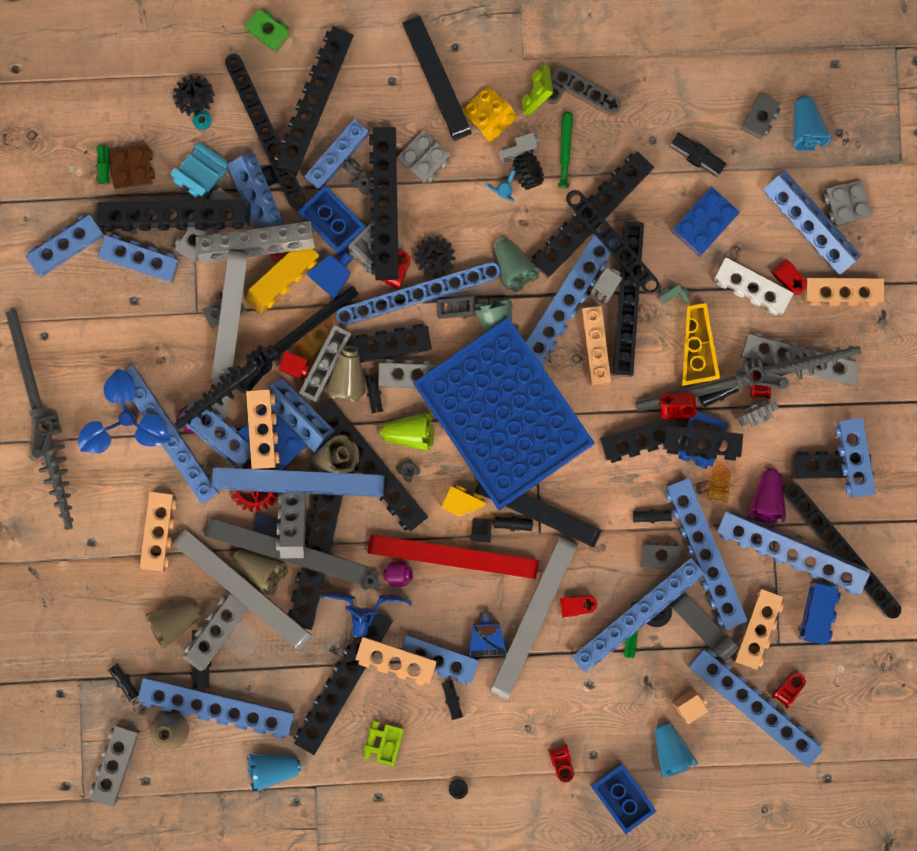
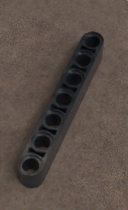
M418 15L402 22L454 142L471 135L472 132L421 16Z
M571 190L566 196L568 205L648 295L657 294L660 291L661 285L654 274L579 190ZM575 195L581 198L578 204L571 203V199ZM590 209L593 211L591 218H584L583 214L586 210ZM599 224L606 225V229L602 233L596 232V227ZM612 238L618 239V244L615 247H610L608 244ZM625 252L631 253V258L628 261L621 260V256ZM636 267H643L644 272L642 275H634ZM649 281L656 282V288L654 290H648L646 288V285Z
M479 482L474 492L491 499ZM526 494L521 495L506 506L594 548L602 533L601 529Z

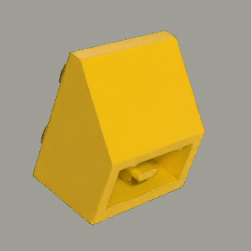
M456 485L455 488H450L441 508L461 516L485 507L486 502H483L484 497L475 493L473 496L466 494L467 489Z

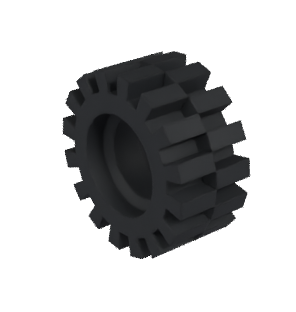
M528 152L513 160L516 179L518 178V183L521 184L522 188L529 190L543 184L544 178L542 176H544V173L541 171L543 169L533 153Z

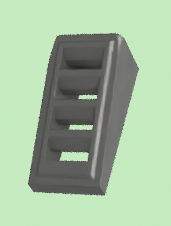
M465 296L437 300L438 319L476 316L474 309H476L475 304L478 303V298L476 296ZM460 302H463V312H461ZM445 303L448 304V314H445ZM452 303H455L456 313H453Z

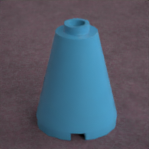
M806 95L798 97L797 101L794 102L793 147L798 151L815 150L814 146L821 145L822 148L831 142V135L813 98Z
M667 722L657 725L654 733L662 778H665L667 774L668 777L687 771L690 765H693V767L697 766L696 758L675 727Z
M249 753V757H247L249 778L251 777L253 783H250L253 792L261 791L294 778L301 771V762L295 756Z

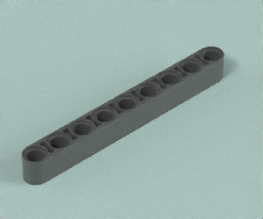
M214 518L209 519L204 535L360 585H364L369 566L308 547L304 548V558H281L280 551L276 550V539L279 538Z

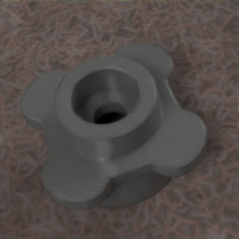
M348 159L344 161L346 164L343 168L350 175L355 177L362 172L361 166L352 159L350 161Z
M361 172L360 177L353 182V187L358 188L363 195H367L371 187L374 186V182H370L366 172Z
M407 459L405 464L397 469V472L405 478L406 482H411L413 477L420 473V468L415 467L413 461Z
M374 570L367 573L364 585H361L363 590H368L369 588L378 589L380 587L378 571Z

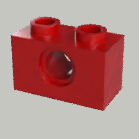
M286 351L278 368L280 372L303 380V377L307 378L311 369L306 359Z

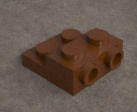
M147 145L110 150L114 189L153 184L152 179H155L154 167L151 168L150 160H153L152 149H148Z

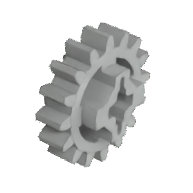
M764 400L745 409L746 415L738 418L741 427L748 423L754 427L773 418L771 413L779 409L776 401L767 404Z

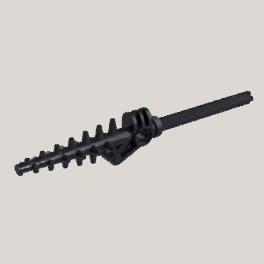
M351 286L275 345H268L266 348L261 345L257 346L256 351L252 350L250 355H246L247 363L244 367L241 368L238 365L236 370L229 367L228 371L230 374H227V379L223 376L219 377L223 384L220 382L217 386L212 384L213 392L209 391L208 395L203 393L204 399H200L199 403L195 401L193 403L195 407L190 408L189 411L186 410L183 417L176 419L174 426L177 429H181L185 424L189 425L195 417L201 418L202 412L205 410L212 412V405L218 403L222 406L224 404L222 398L225 396L234 399L232 391L235 389L245 394L246 391H251L259 380L272 369V362L280 359L281 353L359 295L355 287Z

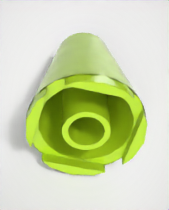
M422 413L385 422L380 427V437L385 442L431 451L430 447H433L434 426L430 425V420H433L432 414Z

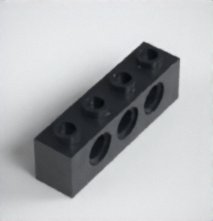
M416 324L412 325L413 329L405 330V327L395 328L394 332L386 333V330L377 331L374 336L369 337L367 334L356 335V339H352L353 346L358 348L361 363L430 351L432 346L428 326ZM410 334L416 337V342L412 345L407 344L405 341L406 337ZM395 338L398 342L397 346L389 348L387 340ZM375 341L379 344L376 351L368 349L370 342Z
M675 418L660 420L600 438L606 461L610 460L611 463L622 460L621 456L628 454L630 458L641 455L640 451L645 449L648 452L658 450V446L663 444V439L661 441L656 440L654 432L661 430L664 433L665 426L677 427ZM638 435L645 437L646 443L644 446L636 444L635 439ZM619 441L627 443L626 451L618 450L617 443Z
M665 426L662 450H667V454L678 455V451L686 452V456L697 457L698 453L705 454V458L717 459V455L725 456L724 460L736 461V457L740 458L742 454L743 434ZM681 436H685L688 439L686 447H681L678 443V439ZM700 438H704L708 443L705 449L698 447L697 443ZM719 440L726 442L727 448L725 451H720L717 448Z
M798 451L796 455L791 456L792 479L846 478V476H843L841 467L844 464L843 456L840 457L839 451H835V455H827V451H815V455H808V451ZM854 453L850 455V459L856 464L859 461V456ZM810 459L814 460L817 464L815 470H810L807 466ZM829 459L834 460L836 463L833 470L827 467ZM856 472L853 478H862V475Z

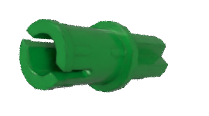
M100 145L97 147V183L109 184V167L111 166L109 164V147Z

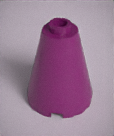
M767 468L766 471L762 472L748 510V518H751L752 515L755 516L756 521L765 523H777V519H782V522L786 521L782 476L777 469Z

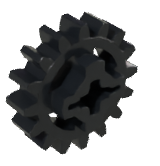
M190 75L189 80L184 77L183 83L177 82L179 88L173 89L176 94L173 95V100L176 101L175 106L179 108L181 113L186 111L187 116L194 113L195 117H197L198 112L205 114L204 109L210 110L209 103H214L212 97L215 96V93L212 90L211 83L208 84L207 79L202 80L199 75L196 79Z
M429 236L428 242L422 240L423 246L416 247L419 253H414L415 257H419L415 261V264H420L418 270L424 269V275L426 276L428 273H431L432 278H434L436 273H438L439 277H442L443 271L448 274L447 268L454 267L450 262L456 260L455 257L451 256L455 253V250L449 249L452 244L448 243L446 245V239L443 238L442 241H439L438 236H436L435 240H432ZM435 244L442 246L445 250H439ZM429 247L427 255L422 256L423 251ZM436 252V255H441L438 257V261L430 259L432 253ZM448 257L446 264L441 267L442 260ZM429 263L433 265L435 269H430L425 264Z

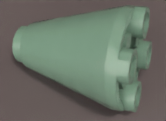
M502 237L494 243L497 262L506 289H513L514 292H518L524 288L523 285L529 281L533 282L540 277L538 267L507 237Z
M501 297L493 299V303L486 304V302L475 304V314L485 333L508 317L512 322L513 305L510 299Z

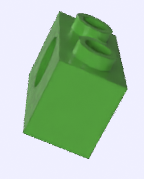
M258 8L245 25L246 31L277 53L290 36L289 27L281 21L277 23L273 20L274 16L267 10L261 11ZM271 25L274 27V30L271 33H265L264 28Z

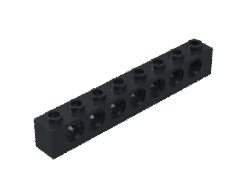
M334 26L331 32L326 31L323 39L326 42L324 49L320 47L316 56L319 59L317 66L313 65L309 73L312 76L310 83H305L302 90L305 93L303 100L299 99L295 110H298L296 117L292 116L288 127L291 128L289 134L285 133L281 141L284 147L282 151H277L274 161L277 162L276 169L295 177L297 176L353 39V34ZM330 46H335V47H337V48H338V52H337V53L331 52V51L329 50V47H330ZM328 63L332 69L326 70L322 67V64ZM321 80L324 82L325 86L318 87L315 84V81ZM314 97L317 99L318 103L311 104L308 101V98ZM307 114L311 120L303 121L301 115ZM300 131L304 137L298 139L294 136V132ZM287 149H294L297 155H288Z
M374 127L373 134H369V145H373V152L369 153L370 164H373V171H370V182H374V189H370V200H374V207H370V218L374 219V226H371V237H374V244H371V256H375V263H371V275L375 274L376 281L399 280L396 127ZM380 146L388 147L384 152L378 150ZM381 164L388 165V168L385 170H380L378 167ZM382 182L389 184L386 188H380L378 185ZM383 200L389 202L386 207H381L379 203ZM381 219H387L389 220V223L387 225H381L379 224V221ZM383 237H387L389 239V242L386 244H382L379 242V240ZM382 256L390 258L386 263L381 262L379 259Z
M638 151L635 155L631 153L624 160L626 164L622 168L618 166L612 172L611 176L613 178L609 182L605 180L597 188L599 192L595 196L591 194L587 198L604 219L654 169V166ZM626 170H635L636 176L632 178L628 177L626 175ZM615 182H619L622 184L623 189L615 191L612 185ZM607 196L610 203L603 205L600 203L599 198ZM586 210L583 215H584V218H587V219H588V217H587V215H586V212H587L588 210ZM575 212L571 215L573 219L569 223L564 222L558 229L560 233L556 237L552 235L545 242L547 246L542 251L540 249L537 250L532 256L534 259L532 262L547 279L593 233ZM580 223L583 226V231L580 233L575 232L573 225ZM562 237L569 238L570 245L562 246L560 239ZM548 251H555L557 258L549 260L546 254Z
M247 199L98 202L96 225L105 232H113L114 229H121L127 232L133 231V229L151 231V228H158L161 231H168L169 228L188 230V228L195 227L197 230H206L207 227H214V229L223 230L225 227L243 229L244 226H250L251 203ZM230 211H233L232 216L230 218H226V214ZM195 212L194 218L189 219V215ZM214 212L213 217L207 219L208 214ZM140 213L139 218L134 220V216ZM158 213V217L152 220V216ZM177 213V216L170 220L171 215ZM121 214V218L115 221L116 216Z
M625 221L623 225V240L642 261L644 223ZM623 253L621 256V260H630L631 253ZM621 265L620 277H622V280L619 283L613 376L633 377L640 286ZM640 266L634 269V275H641Z
M331 398L316 410L327 423L331 417L338 419V425L332 427L335 432L331 438L340 435L342 432H349L350 441L362 448L363 453L359 456L358 464L354 467L356 472L360 470L363 474L386 477L387 484L384 486V496L377 498L380 501H386L388 504L386 509L392 516L397 515L400 518L398 523L405 531L409 529L412 532L429 518ZM367 461H372L375 464V468L371 472H367L364 469V464ZM391 491L399 493V499L395 502L390 501L388 498ZM405 505L410 506L412 510L411 514L407 517L402 516L400 512L401 508Z
M324 494L314 497L312 508L316 509L314 516L310 515L308 526L311 527L310 534L305 536V545L308 548L312 549L314 546H318L321 552L330 554L343 495H334L331 501H326ZM322 509H328L330 512V516L326 520L321 519L319 516ZM319 527L324 528L326 531L325 536L321 539L315 535V531ZM302 567L301 572H297L295 583H298L297 591L293 590L291 602H294L293 609H289L288 615L304 629L313 630L325 574L317 571L316 575L310 576L307 574V568ZM305 584H310L313 588L310 595H306L302 591ZM300 603L308 605L307 613L302 614L299 612L298 606Z
M378 612L372 620V626L376 627L377 634L373 637L367 634V638L381 642L393 621ZM353 635L352 638L355 639L353 645L350 646L348 644L343 652V655H345L343 662L338 661L333 669L335 672L333 679L328 678L323 686L326 689L323 696L318 695L313 703L316 706L314 711H309L303 720L306 722L304 728H299L293 737L296 739L295 745L312 755L316 754L366 669L365 666L359 664L355 670H350L347 667L348 660L356 659L358 653L357 644L362 641L363 637ZM339 676L347 678L348 683L346 686L338 685L337 678ZM329 693H335L338 696L336 703L328 701L327 695ZM321 709L326 710L328 713V718L325 720L319 719L317 715ZM310 726H315L318 729L317 736H310L308 734Z

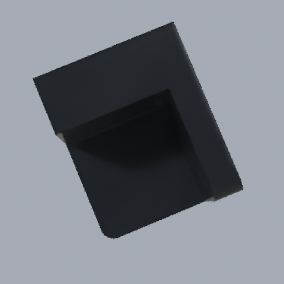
M472 520L471 542L491 543L492 520Z

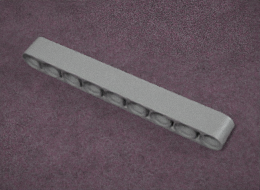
M228 251L211 385L217 386L219 382L223 384L219 377L223 376L227 379V374H230L228 368H233L248 253ZM228 396L222 398L224 403L222 406L218 403L212 405V412L218 413L224 420H226Z
M186 528L172 542L180 551L301 652L313 636Z
M563 536L559 537L491 687V693L508 700L578 543Z

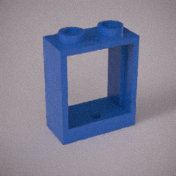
M697 411L694 417L688 418L685 428H691L694 420L719 429L721 432H726L729 423ZM681 436L679 441L681 447H684L687 438L685 436ZM719 440V441H718V443H717V448H718V449L720 448L721 443H722L723 440ZM678 451V458L683 461L689 462L691 459L697 462V466L707 469L708 466L713 467L715 459L709 458L708 460L700 456H686V452Z

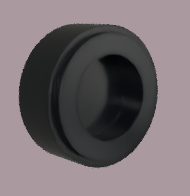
M454 780L449 785V793L454 799H462L468 793V786L463 780Z

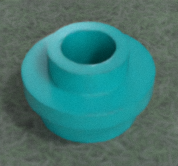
M204 111L205 114L198 112L197 117L193 116V124L199 130L209 128L212 123V118L206 111ZM200 117H205L204 123H199Z

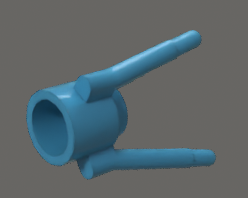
M515 170L511 171L508 181L499 184L497 188L490 184H485V186L494 193H497L500 198L514 202V198L511 197V183Z

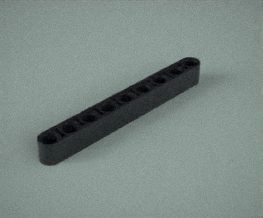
M230 54L225 59L227 70L291 208L299 211L307 204L306 198L295 176L278 171L275 168L277 164L274 161L276 154L269 153V148L274 145L279 147V151H282L283 148L241 57L237 54ZM238 60L239 65L236 68H231L229 66L230 62ZM240 77L247 78V82L244 85L237 84V81ZM248 94L255 95L253 102L245 101ZM257 111L263 113L262 118L259 120L253 118V114ZM265 128L271 130V134L267 137L261 136V131ZM293 180L295 185L293 188L288 189L284 186L285 182ZM296 197L303 199L302 204L299 206H295L292 203Z
M797 483L784 485V498L830 553L849 561L856 560L858 565L869 569ZM789 486H793L796 489V495L793 497L787 494ZM802 501H806L809 505L808 510L805 512L799 507ZM816 515L821 519L819 526H814L812 523V518ZM828 530L833 533L831 541H827L824 537L825 532ZM840 545H843L846 549L843 556L837 553V548ZM870 571L871 581L869 585L864 586L863 592L885 617L891 619L899 617L902 611L900 604L874 573ZM878 589L883 592L881 600H877L874 597ZM891 604L896 609L893 615H889L887 612V607Z

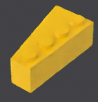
M313 248L290 251L248 290L245 300L262 316L277 303L281 296H285L291 290V286L294 283L298 284L305 277L304 274L308 270L310 271L318 265L319 255Z
M707 303L687 306L682 386L721 379Z

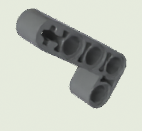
M559 68L551 78L552 87L558 93V96L553 99L550 97L545 101L548 104L558 103L564 92H567L606 115L614 116L619 112L621 101L615 95L566 68ZM559 74H565L567 76V80L565 82H560L557 79V76ZM576 83H580L584 89L576 91L573 86ZM596 92L600 95V99L594 101L591 99L590 94ZM606 97V101L601 105L603 98ZM614 102L615 108L609 109V104Z
M686 593L671 606L723 661H726L739 649Z

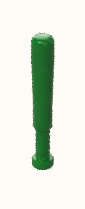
M564 112L561 120V179L558 183V188L563 189L569 188L567 177L568 165H570L573 114L570 112Z

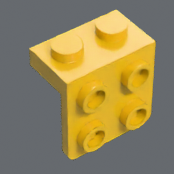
M485 87L462 109L465 117L479 128L485 139L490 143L518 117L510 104L490 87Z

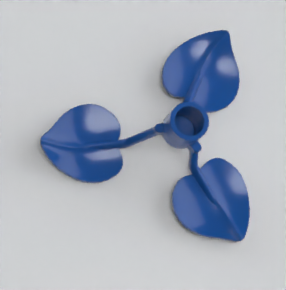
M117 369L106 381L104 395L111 403L120 402L124 411L119 414V422L106 428L99 421L89 422L80 432L78 446L81 452L103 453L111 444V436L106 431L120 425H135L138 428L134 434L135 439L143 446H159L168 442L171 437L163 420L156 415H146L140 420V425L137 423L136 414L128 411L124 402L134 400L136 396L135 384L126 372Z
M328 592L321 595V598L328 597L349 602L350 606L345 608L351 612V623H353L352 635L367 637L368 627L372 626V620L375 614H378L377 610L382 602H406L410 606L412 605L410 600L397 595H379L374 609L361 608L353 605L352 599H355V596L351 594Z

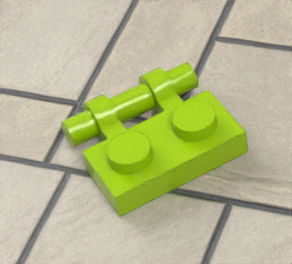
M373 720L371 727L368 728L367 733L369 736L367 743L363 747V758L370 760L371 754L374 753L377 754L376 762L394 767L404 729L385 724L384 731L378 730L380 722ZM376 736L382 737L379 748L374 747Z

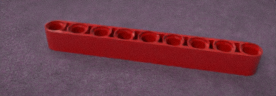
M371 534L367 550L368 554L536 579L539 560Z

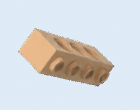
M805 279L807 285L804 303H810V306H821V303H829V306L836 307L840 306V303H848L849 307H858L860 303H867V307H878L879 303L884 302V279ZM821 288H827L829 290V297H823L821 295ZM841 288L848 290L849 295L847 298L840 295ZM860 288L867 290L868 295L866 298L859 295Z
M602 306L582 308L591 386L610 384L611 376Z
M271 390L246 391L252 469L277 468L276 463H280L279 452H275V444H278V433L274 432V425H277L276 413H273L272 405H275V394H271ZM265 405L267 407L265 415L260 416L257 413L258 406ZM262 424L268 426V432L265 435H261L258 431L259 426ZM264 443L270 446V451L267 454L260 452V446Z
M149 492L140 569L165 571V568L169 567L170 556H167V552L172 546V537L169 536L170 529L173 530L175 518H172L173 510L176 511L177 499H174L175 495ZM161 507L166 509V516L164 518L157 516V510ZM158 526L164 529L162 537H157L154 533ZM156 545L162 550L161 554L157 557L152 553V549Z
M759 589L739 643V649L735 654L734 662L756 670L758 666L762 667L765 656H763L764 649L769 648L771 630L774 631L778 623L776 619L777 613H781L785 602L782 601V596ZM765 606L771 609V614L768 617L762 615V609ZM759 624H762L765 628L762 635H757L755 632V628ZM754 642L757 643L758 651L750 653L749 645Z
M367 637L362 638L355 659L359 661V665L368 668L370 665L377 667V671L388 674V671L396 673L395 677L404 680L409 677L414 679V683L425 686V683L430 684L437 662L436 660ZM378 650L382 653L383 658L381 661H374L372 659L374 651ZM392 657L400 658L401 665L399 667L391 666L390 659ZM411 663L419 665L420 670L418 673L413 674L409 671L408 667Z
M691 690L671 702L680 718L687 724L708 712L706 707L709 705L705 698Z

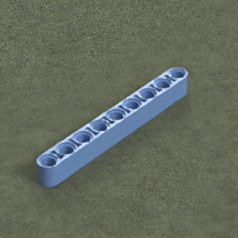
M490 262L342 307L337 311L336 319L342 326H349L493 282L498 279L500 268L496 263ZM489 267H493L496 269L497 274L490 277L486 274V270ZM470 273L478 275L479 278L476 282L468 280ZM453 278L460 281L459 287L452 288L449 284L450 280ZM434 284H439L442 287V291L435 294L431 291V287ZM415 290L423 291L424 295L421 299L413 297ZM396 296H404L405 302L402 305L396 304L394 301ZM379 301L387 303L385 310H378L376 308ZM362 306L369 309L368 314L365 316L358 314V310ZM343 312L350 314V319L346 322L340 320V315Z
M213 468L211 488L217 490L382 497L384 496V476Z

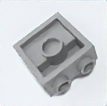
M424 130L397 157L424 185L427 182L431 183L437 177L436 172L440 168L445 169L451 162L449 160L451 155Z
M528 131L522 132L515 138L514 147L512 145L502 147V151H499L498 154L500 165L511 162L516 157L528 152L536 154L540 144L537 133L529 134Z
M862 180L827 188L824 191L823 200L830 210L828 218L836 227L872 217Z
M374 221L347 248L350 257L354 260L359 259L363 263L362 268L369 274L371 273V263H375V256H371V244H374V237H371V226H374ZM383 237L379 240V242L382 244H386L389 242V239L387 237ZM398 241V251H399V250L402 248L403 245ZM382 256L379 260L386 263L390 258Z

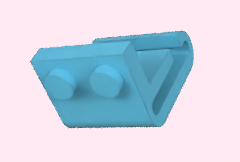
M199 141L194 146L196 149L193 153L186 157L178 170L174 168L170 175L173 177L172 181L181 188L185 186L189 189L188 193L192 196L206 200L228 171L227 164L230 162Z

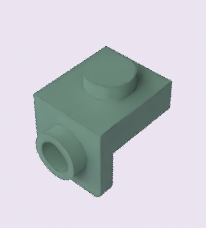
M678 284L673 289L669 286L660 292L662 296L659 298V301L664 305L679 295L684 304L689 301L688 297L690 295L684 286L680 287Z

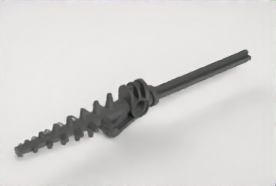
M10 310L5 312L31 407L29 414L33 418L28 455L33 461L38 460L43 455L46 466L40 468L39 473H49L50 478L44 480V484H52L54 490L49 491V495L56 496L57 502L54 503V507L60 508L61 514H59V518H63L64 529L70 530L73 529L72 522L74 519L70 516L69 510L72 509V506H68L67 498L71 497V494L65 493L64 487L70 483L69 481H62L61 475L68 473V469H59V463L66 461L67 458L56 456V452L64 449L65 444L54 445L52 436L62 433V429H59L60 423L57 421L59 417L58 415L51 414L46 407H42L17 311ZM38 425H44L46 432L40 431Z
M851 345L849 348L842 350L840 347H836V351L829 352L827 348H824V353L819 355L816 354L815 349H812L811 356L804 357L802 350L798 351L799 359L796 360L792 359L790 352H785L786 362L782 363L777 353H773L774 364L763 366L761 356H758L757 359L751 358L750 361L744 359L741 368L735 372L736 375L667 393L678 394L688 392L698 397L738 386L741 389L745 385H762L785 389L789 386V380L783 377L784 375L796 372L798 379L801 380L803 379L802 370L808 369L810 375L814 374L815 366L820 365L822 370L826 369L825 363L833 362L836 365L838 364V359L845 358V360H848L849 356L860 355L862 352L860 346L853 347ZM755 370L760 371L762 374L759 381H754L751 378V374ZM663 394L636 400L638 412L661 406L659 399Z

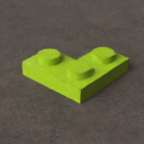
M545 64L534 71L532 75L533 89L524 95L521 100L523 113L527 116H530L553 94L550 67Z

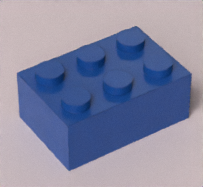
M326 185L298 211L299 215L306 222L311 221L312 229L338 255L343 253L349 244L366 228Z
M711 187L671 232L700 257L736 218L740 211Z
M264 405L257 413L260 416L265 415L267 407ZM276 415L277 425H274V432L278 433V444H275V452H279L280 463H276L277 468L275 469L284 471L307 445ZM247 422L239 433L250 443L249 424ZM266 424L260 425L258 428L261 435L267 434L268 426ZM267 443L260 446L262 454H267L270 451V446Z
M810 583L799 635L800 640L827 645L828 642H831L833 631L830 630L831 623H835L837 612L834 611L835 604L839 603L841 593L838 592L839 588Z
M622 762L590 784L625 834L657 812Z

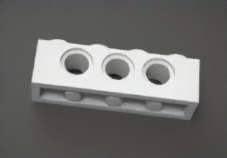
M728 258L723 260L713 279L717 281L716 285L723 289L728 287L734 290L733 294L740 298L745 296L751 299L750 303L757 307L762 305L768 308L767 312L774 316L784 313L794 294ZM731 275H738L740 283H732ZM748 284H755L757 292H749ZM766 292L774 295L773 302L766 301Z

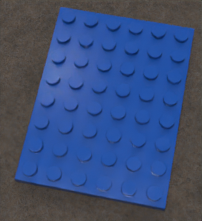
M509 317L413 383L498 510L507 506L595 445L589 433Z

